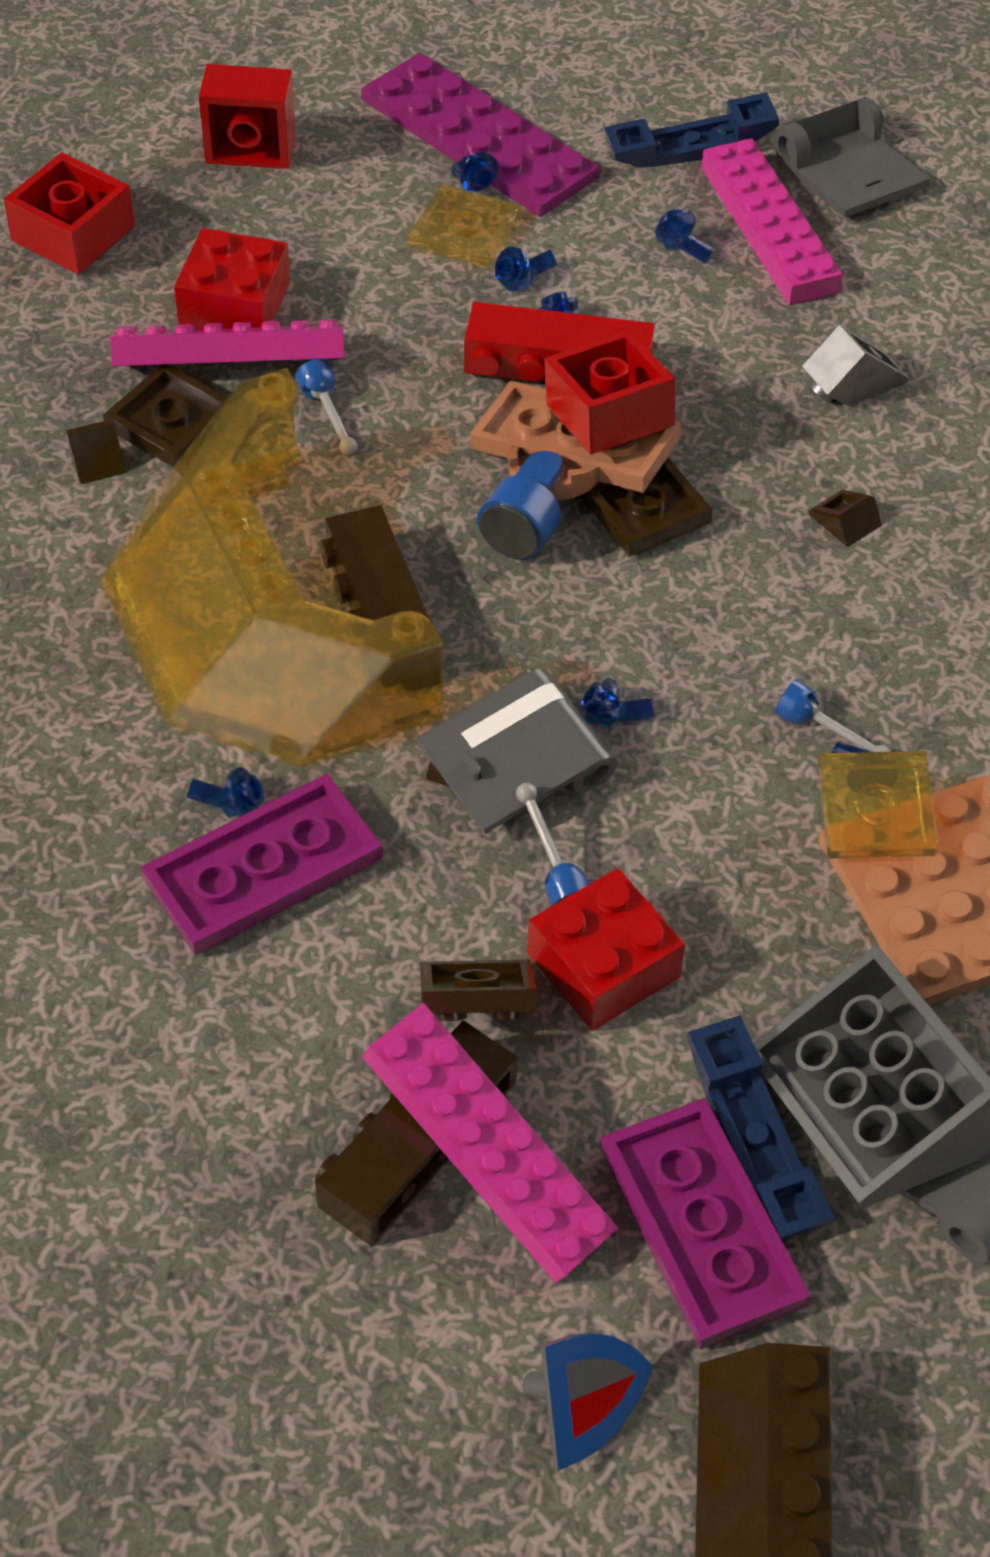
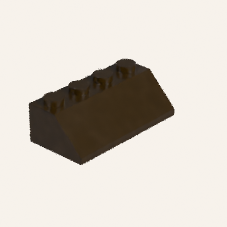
M764 1343L699 1364L695 1557H833L830 1347Z

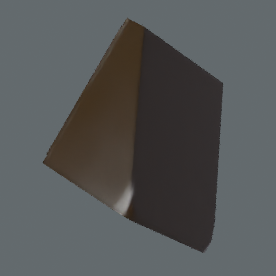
M113 419L66 430L71 461L81 484L125 473V465Z
M841 490L808 511L812 518L847 547L882 526L875 497L852 491Z

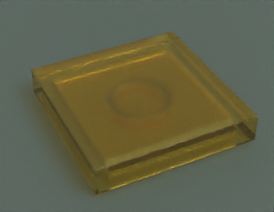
M441 184L408 235V246L489 269L519 220L521 206Z
M926 751L820 753L818 768L828 859L935 856L938 850Z

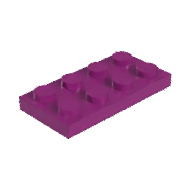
M327 773L141 866L143 880L194 955H197L383 858V847Z
M706 1098L600 1137L599 1149L700 1350L809 1306L811 1294Z

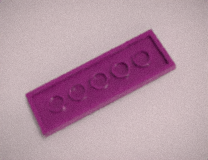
M421 52L361 88L362 101L538 217H542L599 178L598 165Z

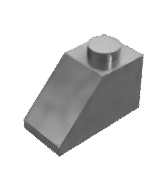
M840 324L802 366L814 379L810 387L819 397L827 403H831L835 399L848 407L906 384L910 380L885 351Z

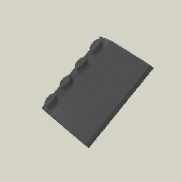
M875 945L754 1042L763 1062L761 1073L863 1208L974 1163L990 1152V1077L878 945Z

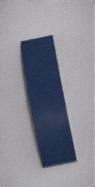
M766 92L727 101L726 115L651 131L645 118L607 126L604 129L615 161L636 166L655 167L702 160L703 149L750 138L755 142L779 126V117Z
M741 1015L688 1032L687 1039L708 1104L781 1240L783 1241L833 1223L835 1217L811 1166L803 1167L760 1073L763 1062Z

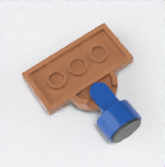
M510 380L469 434L471 449L508 459L509 477L500 481L477 515L478 527L483 538L494 550L502 555L514 559H530L541 551L560 523L561 510L557 502L558 500L573 499L587 493L598 482L644 493L680 440L681 421L675 420V426L655 432L650 436L641 437L612 447L607 451L590 455L547 406L546 389Z

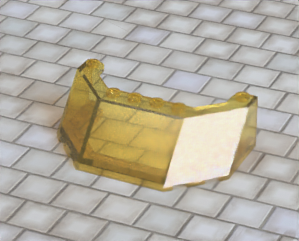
M288 368L242 381L159 484L102 574L100 583L167 725L184 731L187 728H191L215 736L216 741L251 752L254 748L279 756L282 762L302 767L443 718V642L432 622L418 612L403 611L372 621L304 600L251 500V497L288 486V475L284 469L285 466L290 462L293 466L302 463L301 451L295 440L293 407L298 401V387Z

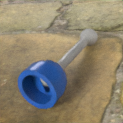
M314 359L304 363L295 374L300 390L306 397L322 402L340 439V452L345 456L354 455L358 449V444L355 439L348 436L329 397L334 390L335 376L329 363L323 359Z
M795 679L787 687L775 708L774 713L787 722L797 725L805 724L813 719L869 753L875 764L886 765L890 762L892 753L887 746H875L820 712L817 695L809 686Z
M526 782L518 786L516 797L521 803L526 804L553 866L545 880L546 893L553 906L589 885V881L580 867L572 863L562 862L536 803L537 789L533 784Z

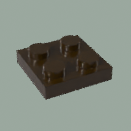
M161 364L104 413L103 420L113 419L117 436L177 469L237 415L236 401L168 364Z
M667 457L644 493L598 482L589 492L580 495L629 557L712 522L713 509L669 457Z
M530 959L420 962L421 1004L424 1003L440 1021H458L467 1018V1013L489 1012L492 1018L513 1020L522 1018L524 1012L537 1011V987Z

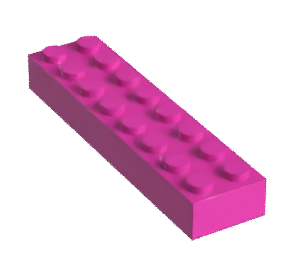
M750 138L703 149L701 169L787 303L793 305L840 293L842 272L754 140Z
M337 319L320 320V325H309L308 320L291 321V326H280V321L263 322L262 327H251V322L234 323L233 328H223V323L205 324L204 329H194V324H179L175 327V330H165V325H150L146 328V331H137L136 326H121L119 329H116L117 332L110 336L112 366L344 358L343 324H337Z
M424 1003L378 1038L365 1051L362 1056L365 1062L555 1283L571 1272L618 1229L615 1223Z

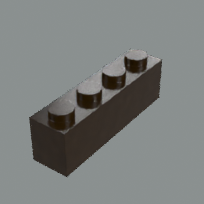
M382 505L325 518L326 539L319 541L321 556L327 569L334 567L337 575L333 576V581L340 604L349 603L351 611H348V622L354 640L363 639L366 647L362 648V655L368 676H378L384 693L441 679L442 647Z
M462 1020L450 1034L505 1096L516 1084L517 1056ZM392 1092L390 1100L377 1114L371 1112L362 1119L353 1134V1141L340 1155L337 1153L330 1155L322 1163L315 1176L317 1207L371 1247L449 1160Z

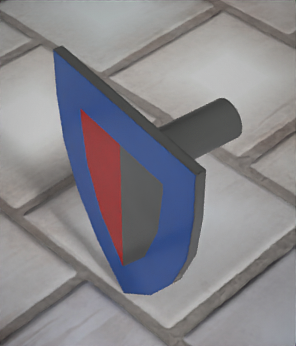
M584 1332L565 1336L541 1345L543 1373L530 1371L524 1377L523 1390L525 1394L547 1401L554 1470L560 1471L578 1463L604 1447L622 1428L642 1396L654 1366L634 1346L614 1336Z

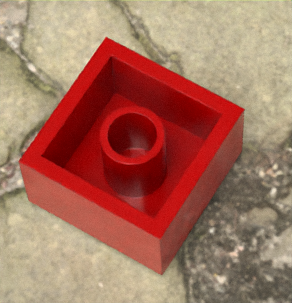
M206 64L198 96L205 164L289 169L296 140L292 69Z
M63 152L58 154L3 199L11 241L77 275L135 227L130 185Z
M201 228L174 285L178 325L194 324V328L204 329L205 324L223 323V328H233L234 323L251 322V327H262L263 322L274 321L290 284L288 243Z
M630 330L544 358L547 406L590 455L607 451L612 447L641 437L650 436L655 432L675 426V378Z
M619 868L529 919L527 954L591 1031H594L681 978L685 943Z

